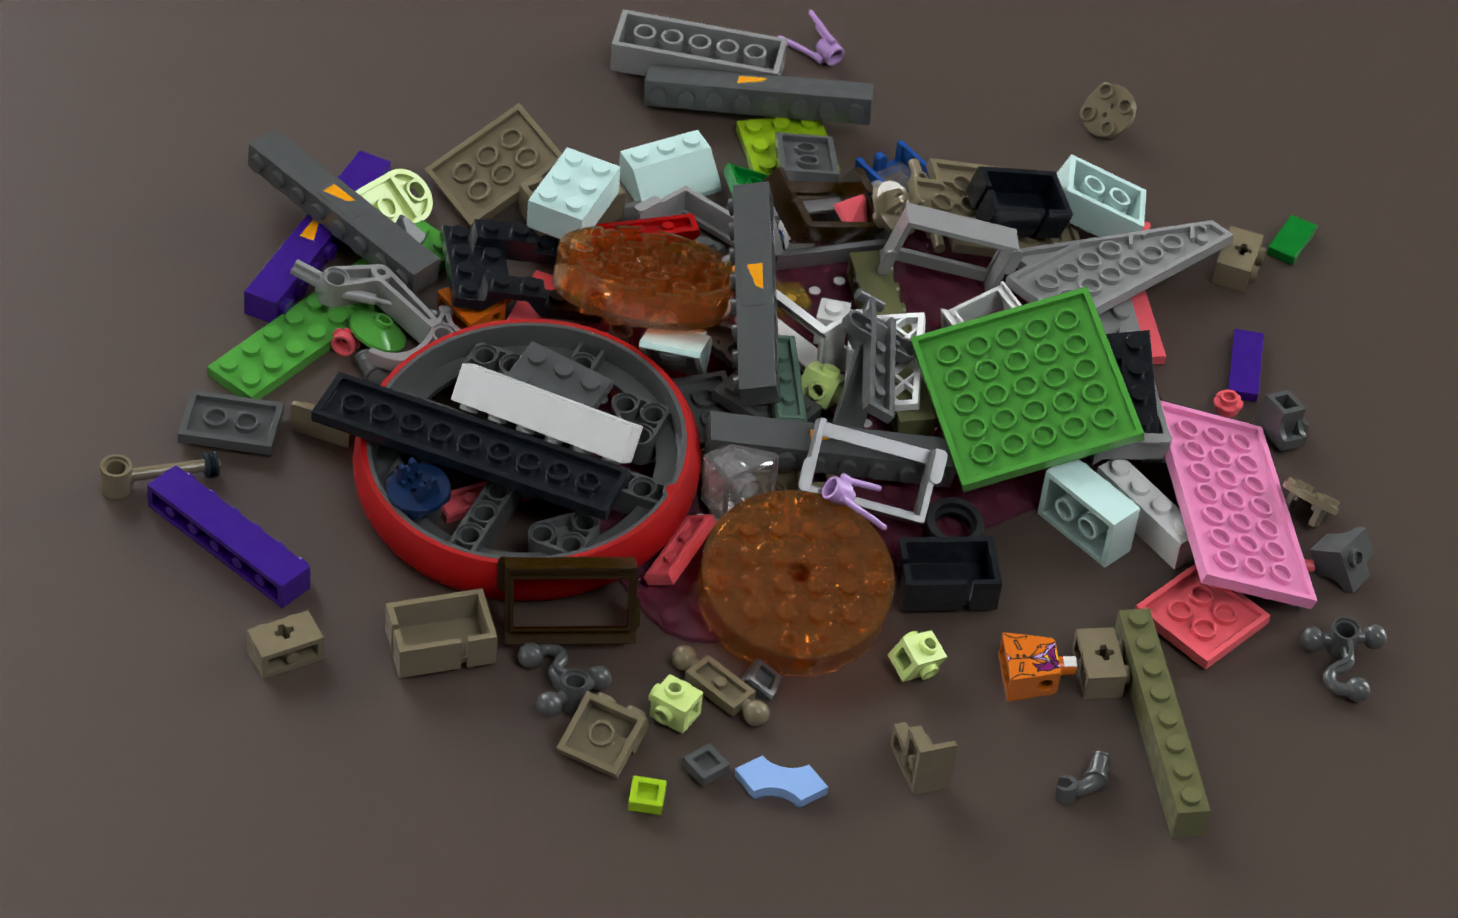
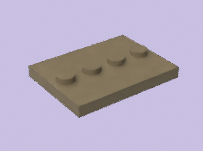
M518 103L426 167L425 171L468 226L472 228L474 219H491L519 200V184L541 176L545 178L562 153L523 106Z

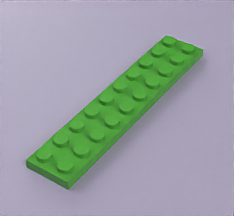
M421 219L414 224L427 235L422 245L440 258V272L446 267L440 237L441 232ZM361 258L353 265H370L371 263ZM314 291L291 307L285 315L281 314L207 366V375L236 396L262 399L332 349L331 340L334 337L332 336L334 330L337 328L350 329L349 319L355 311L372 310L379 313L384 311L376 304L373 306L364 303L328 307L319 302Z

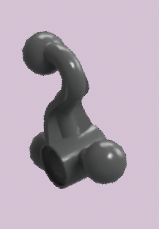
M1339 617L1334 620L1330 632H1322V630L1314 626L1306 627L1300 634V644L1304 649L1313 652L1326 645L1329 654L1341 659L1325 669L1323 682L1326 688L1336 695L1347 696V698L1354 702L1364 701L1369 696L1370 685L1364 678L1357 676L1350 678L1346 683H1340L1336 680V676L1349 671L1353 667L1356 644L1364 643L1365 646L1371 649L1381 648L1387 641L1385 629L1380 625L1372 624L1361 631L1359 623L1350 617Z
M526 643L520 647L517 654L520 664L529 669L540 665L545 655L555 657L548 673L549 678L552 680V685L558 693L552 691L544 692L538 697L536 702L538 712L547 718L555 717L560 713L561 709L568 713H575L587 691L591 689L597 691L605 690L612 680L611 672L603 665L592 666L588 672L580 669H565L569 660L568 653L559 644Z

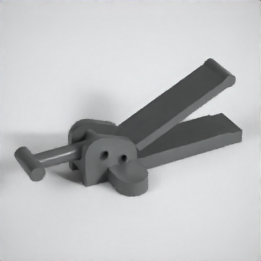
M859 288L855 292L854 298L864 304V313L851 310L842 318V325L848 333L847 339L855 352L832 424L854 428H863L868 413L887 424L894 419L895 361L907 365L916 357L911 341L896 333V319L890 317L885 322L877 317V312H882L886 303Z

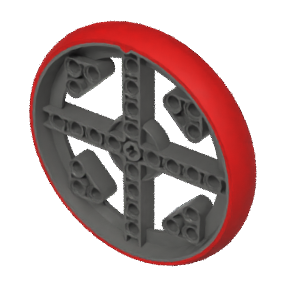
M550 319L494 321L458 330L425 345L400 363L380 384L381 386L488 421L430 399L449 385L457 382L462 363L476 364L507 375L532 341L612 379L613 389L618 391L619 394L612 398L611 415L643 426L631 463L645 465L650 463L656 455L653 478L631 471L628 483L612 508L628 514L620 523L600 534L599 518L575 511L533 523L528 529V553L492 550V545L522 499L537 497L488 481L453 535H450L432 523L441 516L442 507L437 511L426 514L422 519L414 520L394 507L387 498L386 484L389 477L398 469L400 464L408 465V460L411 457L417 463L431 465L430 461L404 452L399 455V450L356 436L353 453V475L356 489L364 512L380 538L398 557L423 575L461 592L482 588L485 598L504 600V591L499 590L497 587V561L502 556L635 557L638 567L650 560L676 533L689 512L696 494L701 472V447L693 413L680 389L657 363L629 343L606 332L565 321ZM506 421V424H497L518 431L516 430L517 424ZM536 431L534 435H530L542 440L545 438L544 434ZM566 442L560 445L571 450L573 449V445ZM514 579V601H540L570 597L593 591L618 579Z

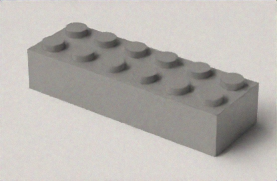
M623 9L611 45L610 70L646 77L649 65L651 64L782 76L788 39Z

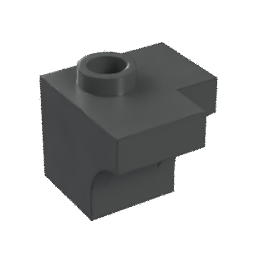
M1289 389L1266 394L1254 420V423L1263 428L1264 434L1280 451L1304 446L1307 439L1305 433L1310 425L1303 418L1307 408Z
M1355 527L1341 534L1327 533L1310 549L1318 576L1335 580L1341 586L1343 592L1354 593L1370 577L1366 562L1375 553L1367 528Z

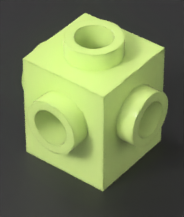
M815 360L806 366L802 374L803 395L823 406L822 409L827 410L834 404L838 405L845 376L840 374L841 371L836 366L828 363L822 364Z
M932 630L922 633L912 631L906 634L887 654L902 682L920 677L922 680L933 677L939 672L938 667L947 658Z
M669 674L661 684L657 683L649 694L648 700L651 701L649 716L660 724L667 725L683 734L701 714L703 692L688 682Z

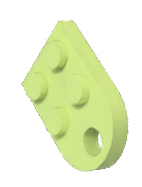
M394 169L355 191L394 223H396L400 214L406 216L413 223L419 222L421 219L424 221L430 215L433 207L432 195L427 184L421 177L407 169ZM410 187L417 191L419 198L412 195Z

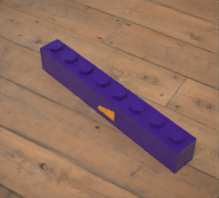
M360 150L337 178L356 191L390 172L391 161ZM307 214L244 291V313L268 323L281 314L285 315L293 307L297 299L305 295L310 285L290 274L296 260L298 259L322 271L326 263L334 259L338 248L344 242L336 238L327 228Z

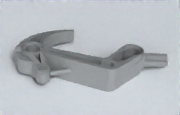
M297 259L290 271V274L315 286L317 299L323 305L339 307L358 303L373 306L376 304L420 343V345L409 351L398 353L384 352L371 347L365 362L379 368L393 371L406 358L425 345L447 334L461 330L453 323L451 319L453 310L449 306L441 305L438 311L428 309L395 273L383 264L332 266L322 272Z

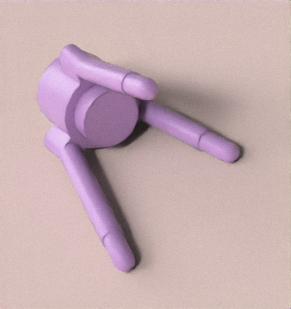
M809 10L808 13L816 24L815 28L822 37L816 45L817 53L788 39L787 45L813 58L819 65L824 61L829 66L836 65L842 60L845 50L828 32L814 11ZM779 35V36H778V37H780V38H785V39H787L786 37H784V36H782V35Z
M845 473L841 474L840 478L833 476L827 480L822 489L823 501L832 506L857 533H863V529L842 507L851 508L883 531L887 529V526L879 519L853 502L856 492L853 490L852 485L881 491L882 487L880 485L851 478Z

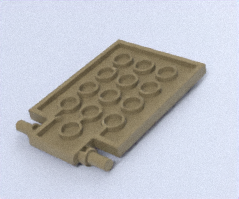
M914 158L908 162L911 176L906 185L911 200L921 198L925 201L922 206L976 219V210L972 209L965 189L979 166H997L930 158L926 164L929 176L927 178L926 173L922 171L919 160ZM1071 223L1067 224L1059 238L1036 237L1034 233L1031 237L1018 236L1019 249L1080 240L1076 226ZM926 232L927 238L931 239L934 251L936 253L945 251L946 247L942 235ZM947 237L953 253L993 257L997 251L996 248Z

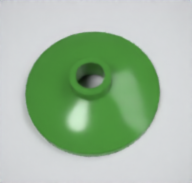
M358 310L349 319V327L359 341L370 348L373 347L380 351L397 353L406 344L403 330L386 314L372 310Z

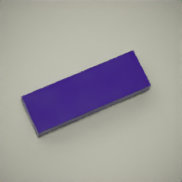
M1235 328L1227 390L1235 391L1241 396V400L1257 402L1264 333Z

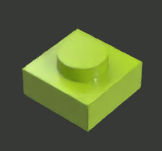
M633 776L628 810L662 815L667 780Z

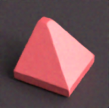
M864 195L849 198L833 206L842 222H868L867 204Z

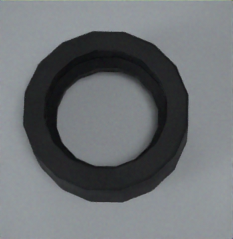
M946 497L934 502L929 507L925 522L922 525V537H949L938 530L935 524L937 519L945 517L963 522L971 532L969 537H980L985 529L984 518L979 509L972 503L955 497Z

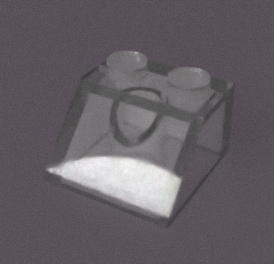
M735 444L711 451L704 455L701 500L721 523L775 501L779 456L775 452Z

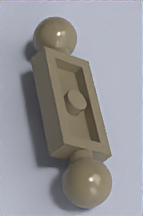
M680 645L674 649L671 656L672 663L678 670L685 671V681L701 690L703 695L733 717L742 710L745 721L755 727L762 726L768 721L770 715L768 706L763 701L755 700L756 691L710 655H706L700 661L697 660L696 651L689 645Z

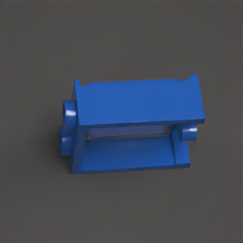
M903 140L897 141L895 159L887 162L888 157L882 151H879L873 157L872 169L861 157L857 158L855 162V169L861 167L865 171L870 183L875 180L882 182L891 180L898 182L908 191L906 184L911 176L908 162L914 158L919 160L922 171L929 178L926 169L927 163Z

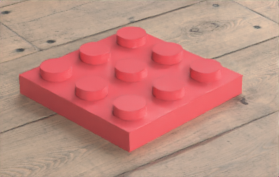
M1196 564L1190 566L1135 607V609L1150 608L1157 632L1205 670L1269 623L1271 616L1243 593L1201 583Z

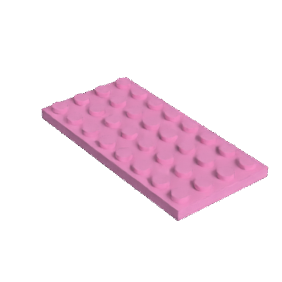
M1160 401L1170 435L1173 438L1170 448L1164 457L1201 583L1262 597L1267 600L1287 603L1292 606L1312 609L1317 602L1316 594L1263 428Z

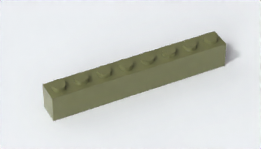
M879 250L850 252L847 276L853 297L855 292L862 288L886 303L883 311L877 312V315L906 313L905 303H900L899 283L893 280V266L886 275L878 273L880 265ZM854 298L857 309H863L864 312V304ZM906 324L901 329L908 334L912 331V325ZM907 366L897 375L905 380L914 371ZM923 376L921 378L919 410L895 411L894 419L890 421L893 432L933 437L934 427L939 426ZM905 389L895 398L898 400L912 399V394Z
M1150 608L1118 610L1115 632L1117 640H1122L1124 665H1128L1130 669V683L1127 684L1170 836L1171 838L1204 836L1211 810Z

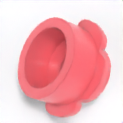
M337 328L332 334L334 337L331 340V346L341 356L351 355L361 345V341L355 337L349 328Z
M1233 390L1219 391L1213 399L1215 411L1223 417H1233L1243 407L1241 396Z

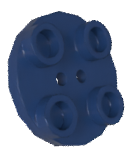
M413 457L409 458L408 465L400 464L398 469L389 477L386 484L387 498L391 504L414 520L422 519L426 514L439 510L451 498L450 481L444 471L434 465L417 463Z

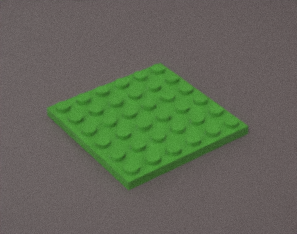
M1088 287L910 337L919 368L963 492L1145 440L1144 431Z

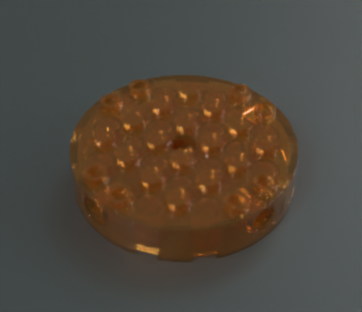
M616 225L615 230H603L601 226H590L573 230L560 239L552 282L557 292L567 301L579 307L581 313L605 318V322L611 325L627 324L658 330H694L704 332L708 327L721 324L731 314V299L734 298L735 291L731 289L730 273H735V266H731V262L724 263L722 261L723 255L714 249L672 233L658 231V234L641 233V227Z
M778 490L758 494L738 503L727 511L715 524L707 538L697 577V595L701 612L707 625H711L720 637L719 642L739 659L744 657L753 662L758 658L779 674L793 677H809L831 673L839 670L840 666L852 660L856 661L864 655L874 644L875 639L883 629L895 588V574L889 551L873 526L863 516L848 506L832 503L824 499L821 494L801 490Z

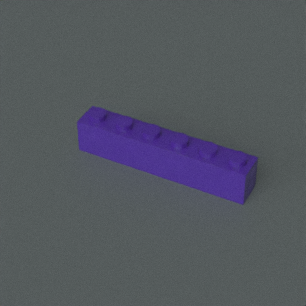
M175 465L147 484L148 506L279 607L284 608L310 589L311 570L305 559L297 557L281 541L273 539L263 531L261 526L257 523H252L244 517L236 507L228 505L219 498L216 492L207 489L199 483L191 473H186Z

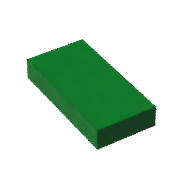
M1291 214L1268 246L1267 254L1293 265L1315 235L1318 225Z

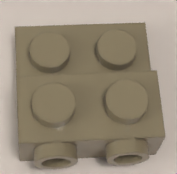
M587 691L556 749L558 753L618 779L631 754L635 755L649 728L647 717H645L646 714L642 710L628 705L627 708L618 705L614 698L605 693L599 692L596 695Z

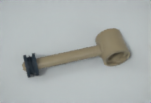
M213 451L212 455L210 452L209 455L207 452L203 453L200 460L132 468V462L128 457L112 454L106 456L100 462V491L105 497L110 499L125 498L131 493L134 481L157 478L175 465L186 473L204 472L206 478H209L210 474L212 477L213 474L217 477L220 475L221 461L218 459L217 452Z

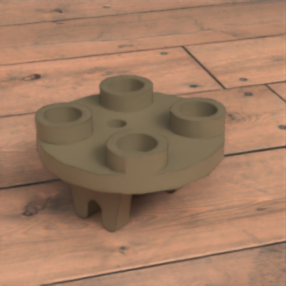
M1104 82L1088 96L1080 110V116L1091 134L1101 139H1112L1122 135L1130 128L1134 122L1137 107L1134 97L1126 88L1118 84Z
M885 181L874 186L872 190L875 211L873 213V221L877 227L884 228L891 234L905 209L906 202L922 206L925 201L921 198L911 200L908 191L898 182ZM912 228L908 235L912 234L915 229Z
M1290 477L1282 485L1290 491L1286 498L1289 513L1293 511L1297 502L1303 503L1305 500L1313 504L1310 509L1314 513L1308 522V525L1312 528H1318L1327 512L1337 515L1340 510L1338 508L1341 503L1340 501L1325 493L1324 495L1316 492V494L1312 493L1314 487L1300 479Z

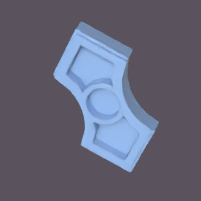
M762 755L735 768L734 777L753 799L764 796H776L787 799L798 808H801L828 793V786L810 765L799 768L781 767L771 763Z

